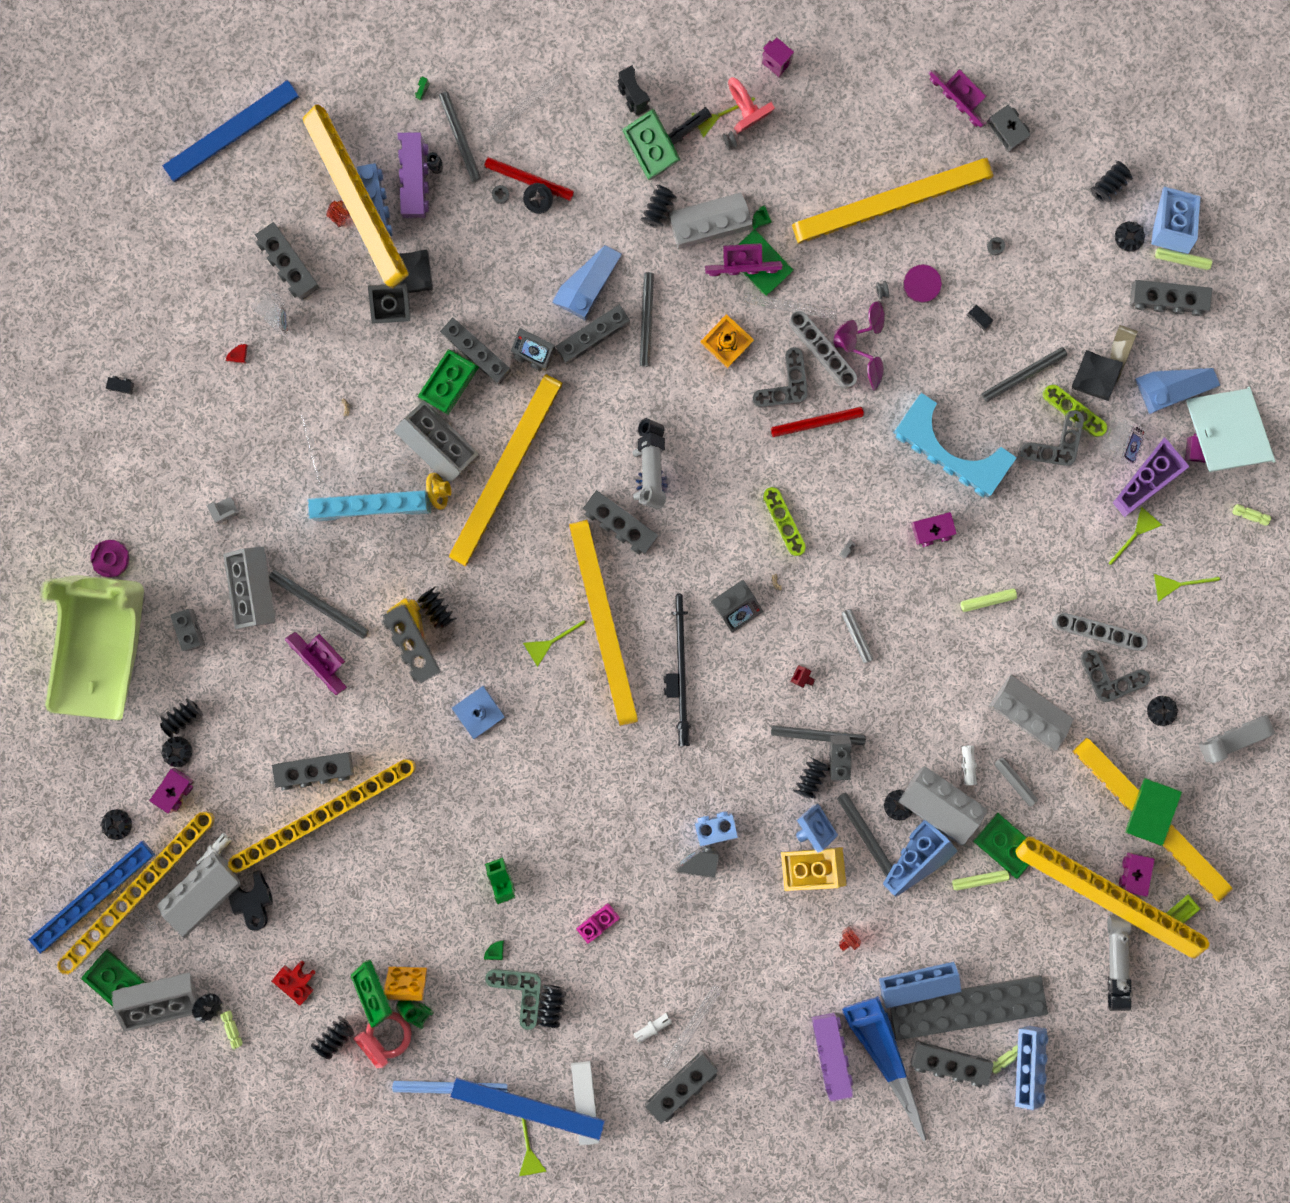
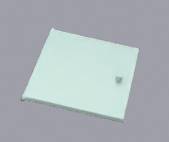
M1250 387L1243 390L1186 399L1209 472L1270 461L1276 462Z

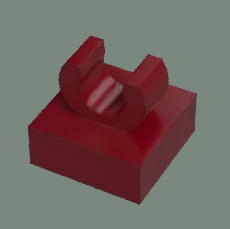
M798 665L790 682L804 688L805 684L813 686L816 679L810 677L811 670Z

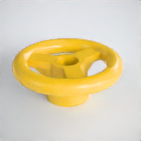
M430 473L426 479L428 498L436 509L443 510L447 506L448 496L452 494L451 485L448 481H444L437 473ZM439 497L442 498L441 504L437 502Z

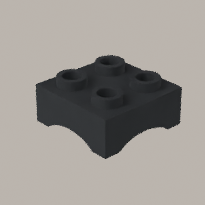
M633 65L619 71V79L617 80L619 85L617 87L621 95L626 96V104L631 113L634 112L637 117L650 110L648 106L650 98L637 84Z
M428 250L399 253L408 271V276L400 283H407L408 293L433 290Z
M1086 350L1073 381L1072 389L1109 401L1123 362Z

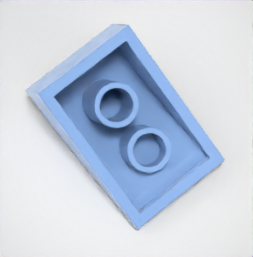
M1168 187L1162 189L1153 227L1152 245L1186 254L1190 252L1198 239L1200 196Z

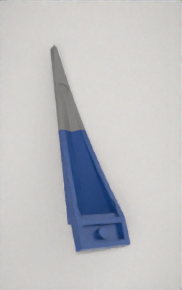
M879 997L845 1006L842 1010L849 1027L876 1063L911 1119L921 1139L925 1141L926 1135L888 1014L885 1013Z

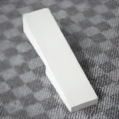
M590 1061L571 1063L576 1112L596 1117ZM579 1135V1145L599 1143V1140Z

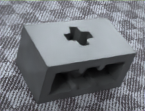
M1009 104L993 114L987 121L1008 153L1030 137L1029 127L1021 122L1018 118L1017 110L1013 107L1011 108Z
M186 609L170 615L182 651H190L205 646L194 609Z
M849 735L830 736L829 773L831 780H851V741Z

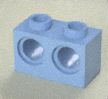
M725 811L717 813L715 818L709 819V816L699 817L698 821L694 823L700 846L738 838L733 815ZM722 821L730 823V828L727 831L720 829L719 826ZM704 825H709L712 828L709 835L701 833V828Z

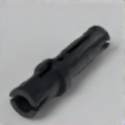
M704 107L679 127L672 129L668 136L673 145L678 141H683V137L712 117L707 107Z

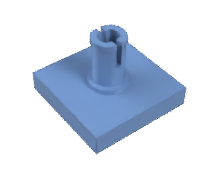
M484 686L452 707V710L473 739L505 718Z
M818 803L797 819L802 830L796 833L797 839L800 842L809 839L817 853L823 851L838 837V834Z

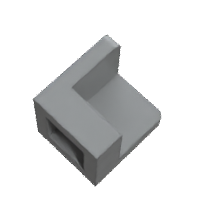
M231 497L218 503L212 502L206 505L214 522L218 524L239 514Z

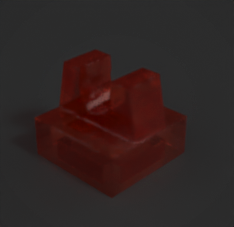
M334 200L330 203L326 216L338 227H342L350 216L348 209L345 210L342 207L344 204L342 200L338 202Z
M849 926L842 931L843 939L839 941L840 944L838 945L842 951H845L850 946L854 951L860 947L861 940Z

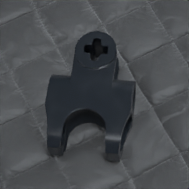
M261 870L253 872L254 887L250 892L243 891L239 886L229 895L233 914L239 915L243 913L245 924L252 931H258L267 925L268 915L265 907L273 905L270 887ZM260 918V922L254 923L253 919Z

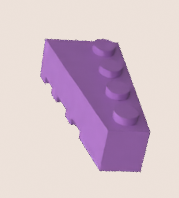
M421 132L398 133V140L402 145V149L398 150L400 165H402V168L399 170L400 184H402V187H400L401 215L403 218H426V212H429V201H426V193H429V182H425V175L429 174L428 165L425 163V156L429 154L428 144H425Z

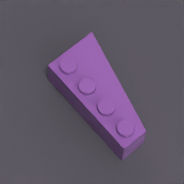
M1164 437L1113 501V504L1125 518L1185 472L1190 466Z
M834 1013L811 1017L826 1093L830 1102L853 1097L851 1089L853 1081L851 1074L848 1075L847 1067H849L847 1055L844 1056L843 1052L845 1042L843 1036L840 1037L839 1029H842L840 1018H836Z

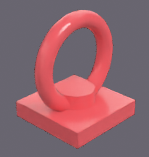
M731 77L728 80L731 94L743 112L741 114L744 117L734 127L737 134L770 115L775 109L772 102L759 109L756 104H753L747 90L737 78Z
M393 1012L387 1018L397 1021L404 1031L403 1041L396 1049L384 1050L381 1043L373 1036L375 1027L371 1028L369 1023L366 1033L361 1032L353 1038L376 1068L384 1067L388 1063L387 1059L401 1055L410 1044L411 1027L397 1012Z

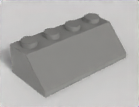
M741 192L668 213L678 249L747 231L752 228L749 210Z
M425 401L421 402L393 430L439 476L449 483L479 455Z
M264 546L243 548L223 554L235 629L275 623V611L273 609Z
M1012 675L1008 677L989 704V707L1054 751L1058 749L1067 736L1073 722L1071 716Z
M923 766L915 773L898 801L961 846L965 844L979 827L988 809L926 766Z
M212 852L163 898L157 906L163 918L183 938H186L241 883L235 873L229 869L228 861Z
M190 973L112 991L113 1011L124 1032L191 1016L192 1007L198 999L195 984Z

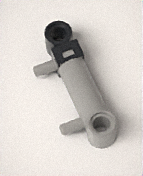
M644 418L638 426V434L642 437L638 439V448L633 450L635 457L642 455V490L634 493L633 498L639 500L645 506L658 510L664 506L666 501V494L662 491L661 452L665 450V438L663 437L665 429L663 424Z
M1108 916L1110 975L1108 977V991H1110L1108 992V1008L1110 1011H1130L1132 1006L1130 994L1132 993V985L1129 978V935L1131 933V923L1119 916Z

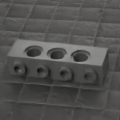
M274 222L255 234L258 239L256 244L261 251L266 250L269 255L266 257L273 267L277 266L280 270L277 274L283 282L287 281L291 287L288 290L294 298L298 296L302 301L320 288ZM279 243V249L271 251L272 245ZM287 258L290 259V264L286 267H283V260ZM301 274L300 281L293 282L294 275Z
M1135 280L1131 283L1129 306H1135L1136 310L1154 308L1155 312L1173 310L1174 314L1192 312L1193 316H1203L1211 308L1212 288ZM1148 293L1154 294L1155 301H1151L1148 298ZM1167 295L1173 296V303L1167 300ZM1186 297H1190L1193 300L1192 305L1186 302Z
M619 304L555 346L556 350L565 364L568 365L628 326L630 319Z
M452 317L440 330L447 340L498 385L510 374L511 369L455 318Z
M597 490L583 507V510L586 511L584 514L592 521L597 519L601 522L599 525L608 533L612 530L617 534L615 536L616 539L623 544L627 541L632 545L630 549L638 555L641 552L645 555L658 537V534ZM607 508L610 514L608 517L602 518L599 516V510ZM617 519H622L625 521V526L622 529H617L614 526V522ZM633 530H637L641 534L640 538L636 541L629 537L630 532Z
M401 604L382 614L384 618L382 623L386 630L390 629L393 634L391 640L396 648L400 647L402 651L400 656L405 665L409 664L412 670L410 675L414 682L418 681L419 684H422L442 673L406 604ZM399 622H403L406 625V630L403 633H399L396 629ZM409 639L415 642L413 650L406 648V642ZM418 656L423 657L425 660L424 666L421 668L415 665V659Z
M351 752L272 765L275 788L281 787V790L293 789V785L300 784V787L312 786L314 781H319V784L330 783L333 778H338V781L349 780L350 776L354 775ZM330 763H334L337 766L335 774L330 773L328 770ZM311 766L318 769L316 777L311 776L309 773ZM293 769L299 773L297 780L291 778L290 773Z
M919 1041L915 1042L910 1062L915 1067L914 1070L926 1073V1071L933 1072V1075L944 1078L946 1075L952 1077V1080L963 1083L965 1080L971 1082V1085L982 1088V1085H989L994 1065L989 1059ZM930 1057H937L935 1064H928ZM950 1061L956 1062L953 1069H947V1064ZM974 1066V1072L966 1074L967 1067Z
M701 1050L645 1102V1108L660 1124L664 1121H670L678 1108H684L692 1095L696 1096L703 1089L702 1086L707 1081L710 1083L716 1078V1073L718 1072L716 1065ZM699 1071L702 1073V1077L694 1079L691 1076L692 1073ZM684 1084L688 1089L686 1092H679L677 1090L678 1086ZM665 1098H672L674 1102L668 1106L663 1103V1100Z

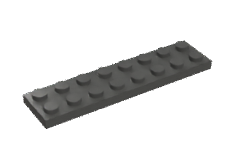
M1041 975L963 988L958 993L890 1008L896 1041L1048 1015Z

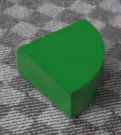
M423 76L420 77L417 84L420 87L415 92V98L422 101L430 85L428 79Z
M765 205L755 211L752 218L753 229L772 223Z
M504 940L492 943L484 954V960H503Z

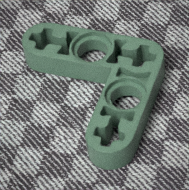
M503 969L489 970L485 976V982L488 986L523 990L520 1025L526 1030L533 1029L536 1026L541 988L540 976L533 972ZM496 973V977L502 978L503 974H506L504 979L505 985L501 984L502 980H496L495 983H492V979H489V976ZM510 975L518 977L519 982L516 985L509 984L508 977ZM521 975L525 976L524 980H530L531 977H535L534 980L538 981V984L530 987V983L524 982V986H520L522 982ZM533 996L536 999L535 1005H526L525 998ZM524 1009L529 1011L535 1010V1013L531 1012L530 1018L534 1022H531L530 1025H526V1022L523 1021V1019H526L528 1012H523Z

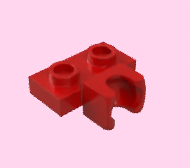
M300 961L292 971L284 965L271 980L272 983L299 1006L314 991L307 983L316 972L312 970L310 973L304 974L302 972V967L305 964L304 961Z

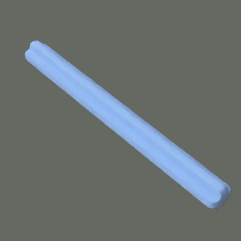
M394 1081L392 1090L393 1092L451 1094L454 1082ZM479 1083L506 1092L508 1091L507 1084Z

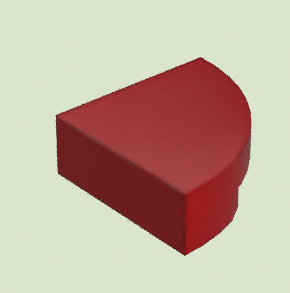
M240 344L233 348L227 354L226 361L246 364L248 345Z

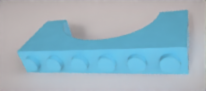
M920 393L894 430L895 438L902 443L908 442L911 444V449L916 453L927 455V460L935 465L938 463L943 466V471L947 474L958 476L960 478L958 481L963 485L974 487V492L979 496H991L1017 457L1002 447L998 448L990 457L978 461L963 460L951 455L939 444L933 432L932 415L937 403L923 393Z
M426 491L308 499L309 519L317 522L364 515H416L431 513V503Z

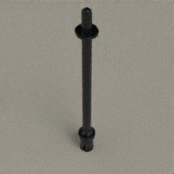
M677 593L675 596L676 612H671V615H676L680 721L676 725V729H678V746H690L689 729L691 724L687 721L684 615H687L688 611H683V595Z

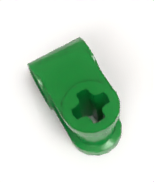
M399 1000L396 1004V1009L404 1020L419 1029H423L426 1020L434 1014L428 1006L415 1000Z

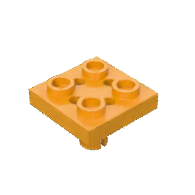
M726 314L700 343L728 369L751 345L754 339Z
M388 967L384 988L387 1000L423 1001L427 968Z

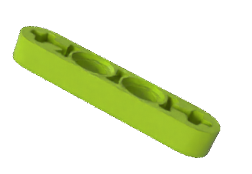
M1051 384L1043 390V398L1065 416L1071 410L1085 412L1087 420L1083 422L1082 429L1090 435L1100 437L1106 433V423L1059 386ZM1055 389V393H1054V394H1055L1057 397H1060L1061 394H1062L1064 397H1063L1062 399H1060L1059 402H1058V404H1057L1055 401H1057L1058 399H1057L1056 397H1054V396L1050 398V397L1048 396V395H1049L1048 390L1051 391V390ZM1064 400H1069L1072 403L1070 410H1065L1062 407ZM1074 414L1073 417H1070V420H1072L1074 423L1075 421H1079L1076 417V414ZM1093 418L1094 421L1092 423L1094 425L1100 424L1102 432H1094L1095 427L1091 424L1087 427L1086 424Z
M775 487L767 488L763 493L764 502L789 553L793 556L802 555L805 551V543L781 493ZM769 491L772 493L776 492V502L780 500L782 503L776 505L773 509L770 507V505L774 504L772 499H767ZM777 508L785 510L784 518L779 519L775 516L774 513ZM790 525L793 527L794 532L791 536H786L783 533L784 526ZM795 535L798 536L795 542L797 545H802L799 553L792 551L791 548L794 547L793 542L788 543L787 539H791Z

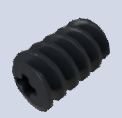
M1117 161L1111 167V170H1108L1100 178V181L1095 183L1090 192L1098 201L1110 203L1112 199L1109 195L1116 197L1115 189L1121 192L1123 190L1121 185L1127 186L1126 179L1131 181L1133 176L1125 164Z
M658 184L656 185L658 189L653 191L655 196L650 197L652 203L647 204L649 210H645L643 212L645 217L640 218L643 223L653 228L664 226L660 220H667L664 212H671L667 205L673 206L674 204L670 199H677L671 190Z
M433 587L422 594L417 602H424L421 608L428 609L425 613L426 616L433 615L430 618V622L437 621L434 628L442 629L455 621L457 617L450 618L453 611L446 612L449 605H442L445 599H438L440 591L433 592L436 588Z
M186 698L187 705L180 702V710L174 706V714L167 711V719L160 716L162 721L160 727L169 738H173L174 733H180V729L184 730L186 724L191 725L193 723L192 719L197 721L199 715L203 716L201 709L194 701Z
M810 757L813 762H806L809 769L803 768L802 770L806 776H799L803 782H796L799 790L793 789L792 791L807 799H816L813 791L819 792L820 790L816 784H823L819 778H826L827 775L823 770L829 771L830 768L826 764Z
M543 985V988L547 989L548 992L542 993L546 1000H540V1003L545 1005V1007L539 1008L543 1015L537 1016L538 1019L542 1020L541 1023L537 1024L548 1028H559L560 1023L557 1020L562 1019V1015L559 1013L563 1012V1007L560 1005L565 1004V1000L562 999V997H566V992L563 991L565 989L555 985Z
M338 1016L339 1023L336 1021L332 1022L335 1027L334 1029L330 1026L327 1027L329 1034L321 1033L324 1038L323 1040L319 1037L316 1038L318 1045L311 1044L312 1049L325 1059H331L333 1054L338 1052V1048L343 1047V1042H348L349 1037L354 1035L351 1025L341 1016Z

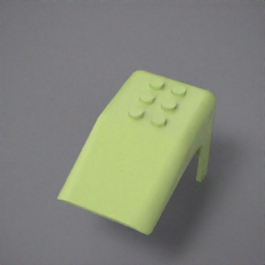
M73 575L45 581L42 598L44 601L55 600L58 612L55 645L45 703L46 709L56 714L121 720L138 648L144 598L142 584L136 581Z

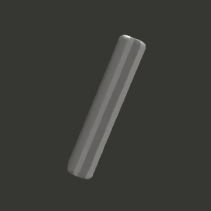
M847 609L843 611L842 616L863 662L868 663L872 661L873 656L852 610Z
M1004 758L998 759L995 762L997 769L1028 806L1035 805L1038 802L1037 797Z

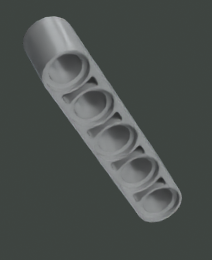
M803 311L794 312L789 320L792 330L842 388L850 389L857 381V375ZM795 317H801L803 319V324L796 325L793 319ZM806 332H813L816 338L809 340L806 337ZM825 346L828 349V353L820 354L818 347ZM833 360L838 361L840 368L833 369L830 362ZM843 376H851L852 383L846 384L843 381Z
M1068 613L1056 614L1052 619L1053 627L1063 632L1133 651L1143 650L1147 646V638L1141 633ZM1061 616L1066 619L1064 627H1061L1058 623ZM1080 621L1085 626L1082 632L1077 629V624ZM1097 627L1103 629L1101 637H1098L1095 633ZM1116 632H1119L1122 636L1119 642H1116L1114 639ZM1135 637H1138L1140 640L1138 647L1133 645Z

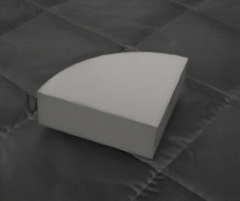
M849 540L838 555L842 558H847L855 547V543Z

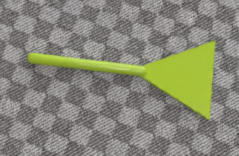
M738 105L720 112L718 115L711 114V118L698 126L702 137L706 136L721 116L738 109Z
M1142 506L1134 534L1111 559L1110 565L1117 560L1138 535L1162 526Z
M1154 574L1158 602L1180 586L1219 581L1220 577L1178 582Z
M581 621L550 641L523 643L536 666H539L554 642L584 625L586 621Z
M522 1118L527 1150L519 1176L547 1172L530 1149L526 1119Z

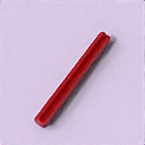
M487 157L484 163L485 168L525 184L544 183L551 189L553 195L571 201L574 196V191L493 158Z
M856 407L771 427L772 437H778L861 418L864 416V411L862 407Z

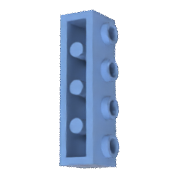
M376 163L357 166L358 174L390 237H392V226L388 225L387 218H390L389 208L384 203V199H387L386 190L381 185V181L384 180L382 169H379Z
M954 962L879 978L881 996L885 1008L961 992L960 977Z
M1035 1026L1019 1028L1015 1107L1035 1110L1044 1106L1046 1100L1044 1085L1047 1080L1045 1074V1065L1047 1063L1046 1045L1048 1044L1046 1028Z

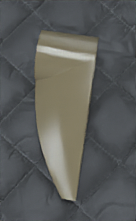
M1119 325L1113 340L1110 359L1123 362L1116 381L1117 383L1138 333L1137 330L1123 325Z

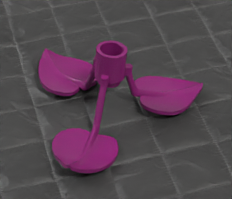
M880 301L873 302L869 308L868 320L870 326L868 328L858 330L856 322L848 320L835 331L833 338L835 348H844L848 353L854 352L870 359L867 365V373L873 391L881 383L884 373L883 362L880 357L874 358L869 354L856 350L855 347L857 334L871 330L875 334H879L883 330L885 313Z

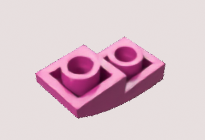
M607 903L579 925L576 930L589 944L602 934L604 930L618 921L620 917L610 904Z

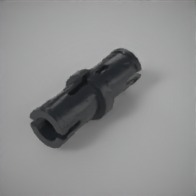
M435 152L429 153L427 155L428 168L434 174H440L443 170L442 159Z

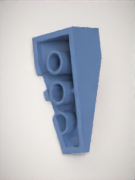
M606 245L603 246L561 285L552 303L586 321L622 254Z
M1213 368L1153 371L1135 379L1149 414L1220 386Z
M925 820L911 833L910 841L906 848L902 849L900 859L897 864L893 865L883 882V885L895 897L936 871L958 852L941 832Z

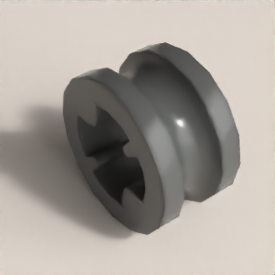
M729 131V134H722L727 150H731V147H737L732 131Z
M498 185L492 190V197L496 203L504 204L509 200V191L505 186ZM499 190H503L506 196H502L503 199H499L495 195L496 192L499 193Z
M1000 237L992 238L987 244L988 252L994 256L1001 254L1005 249V242ZM992 242H994L995 244H996V243H1000L999 248H1001V249H1000V250H998V249L993 250V249H992V246H993Z
M883 281L882 284L877 282L876 290L879 300L882 297L889 298L887 282Z

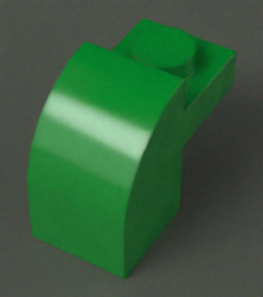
M503 857L486 863L487 877L492 885L497 905L516 898L514 893L515 887Z

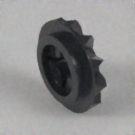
M534 183L529 185L524 191L523 201L529 211L542 214L551 208L554 195L551 189L544 183ZM537 190L540 196L546 197L541 200V203H538V200L531 199L537 196Z
M1131 221L1119 225L1115 231V242L1118 247L1127 252L1138 250L1145 241L1144 227H1141L1138 222ZM1128 231H1129V233L1137 232V233L1135 234V236L1133 237L1134 240H1132V239L1124 240V239L1126 238V236L1128 235V233H1127Z
M1157 696L1149 702L1147 715L1155 725L1167 726L1177 719L1179 710L1176 702L1171 697ZM1163 705L1165 709L1170 710V712L1164 714V717H1162L1161 713L1155 712L1162 709Z
M178 736L167 739L162 745L161 755L164 759L163 761L172 767L186 765L192 757V746L189 741ZM173 747L176 749L183 747L179 752L180 757L177 755L170 757L174 752Z
M894 790L884 800L886 814L896 821L905 820L913 813L904 805L903 807L906 811L898 809L894 812L896 804L893 800L899 801L904 790Z
M120 809L108 811L102 817L100 824L102 833L107 838L113 840L125 838L132 828V820L128 813ZM113 820L115 822L123 821L118 825V830L117 828L110 829L111 825H113Z
M213 993L199 997L192 1007L193 1017L202 1023H205L207 1020L212 1021L214 1016H218L217 1012L222 1010L220 1006L222 1001L219 996ZM204 1006L210 1007L211 1010H205Z

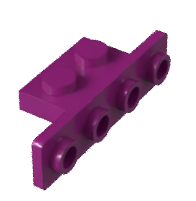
M961 69L947 83L935 70L928 72L931 76L929 78L935 86H941L944 90L942 93L949 100L953 99L957 103L956 107L961 113L964 114L966 112L971 117L969 121L975 127L979 126L982 128L986 125L974 109L987 96Z
M761 243L723 246L724 264L705 266V273L713 277L720 276L721 273L739 275L740 272L758 274L759 271L776 273L778 270H782L781 261L762 262Z
M297 632L290 634L284 639L289 647L301 657L302 661L314 671L315 675L326 684L331 692L338 695L347 688L335 674L345 663V660L320 634L315 636L309 644Z

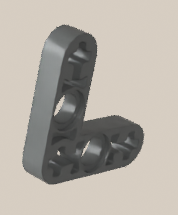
M789 348L785 354L789 386L756 391L752 397L755 406L764 408L801 403L806 399L808 391L802 351L799 348ZM792 351H795V354H799V357L796 358V365L800 363L801 367L794 366L790 368L789 365H793V359L789 358ZM793 370L801 372L802 377L800 380L792 379L791 372ZM803 382V385L799 387L800 392H804V395L801 396V399H798L797 396H794L797 388L796 386L792 387V383L799 384ZM782 391L785 394V400L777 401L774 397L775 393ZM768 392H772L771 399L773 403H769L770 399L764 400L763 404H760V401H756L759 394L767 397L769 396Z
M1071 410L1066 414L1059 446L1025 442L1020 447L1021 456L1027 460L1064 466L1072 465L1076 460L1084 422L1083 415L1076 410ZM1074 414L1079 418V421L1074 423V427L1078 428L1077 431L1067 429L1068 426L1072 427V421L1069 419ZM1068 433L1075 434L1076 439L1074 442H1066L1065 437ZM1031 446V449L1038 451V447H1040L1038 452L1039 458H1036V453H1030L1027 456L1024 449H1028ZM1048 448L1052 449V457L1049 459L1043 458V451ZM1057 450L1062 455H1066L1068 452L1071 455V459H1067V462H1065L1064 458L1057 457Z
M1086 650L1081 654L1080 660L1097 698L1102 702L1115 700L1146 686L1150 681L1149 673L1142 669L1135 670L1110 681L1096 651ZM1088 653L1089 655H1094L1092 659L1093 664L1099 665V667L1093 668L1090 671L1089 667H1092L1090 662L1085 661ZM1097 670L1102 673V679L1098 682L1093 679V673ZM1138 673L1145 675L1143 683L1136 681L1133 683L1135 685L1133 687L1131 680L1138 678ZM1121 680L1126 681L1128 684V688L1125 691H1120L1118 688V683ZM1113 684L1114 690L1118 694L1115 695V692H1111L1108 694V698L1102 697L1103 689L1111 690L1113 689L1111 686Z

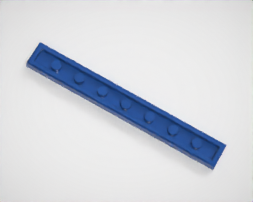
M288 80L163 164V168L171 180L176 182L298 99V94Z
M144 840L141 841L28 940L40 954L43 953L156 854Z
M458 1077L455 1078L450 1096L454 1099L599 1141L605 1122L603 1119Z

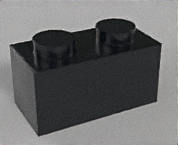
M977 304L967 313V316L983 331L994 321Z
M117 376L108 377L106 389L132 395L134 383L131 382V379L124 378V380H121Z
M678 673L666 674L664 676V683H666L664 695L667 698L679 697Z

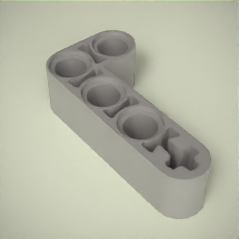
M1264 715L1242 724L1240 728L1230 729L1224 732L1225 734L1207 739V742H1200L1198 745L1205 761L1216 763L1228 758L1227 754L1274 735L1275 731L1268 715Z

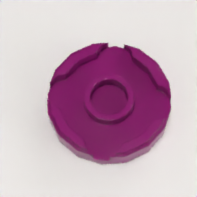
M925 264L916 265L911 268L905 275L903 282L904 292L907 297L918 303H926L935 299L942 285L941 277L937 270Z
M109 539L96 544L91 552L90 560L96 573L112 578L118 577L125 572L129 565L130 557L125 545L119 541Z

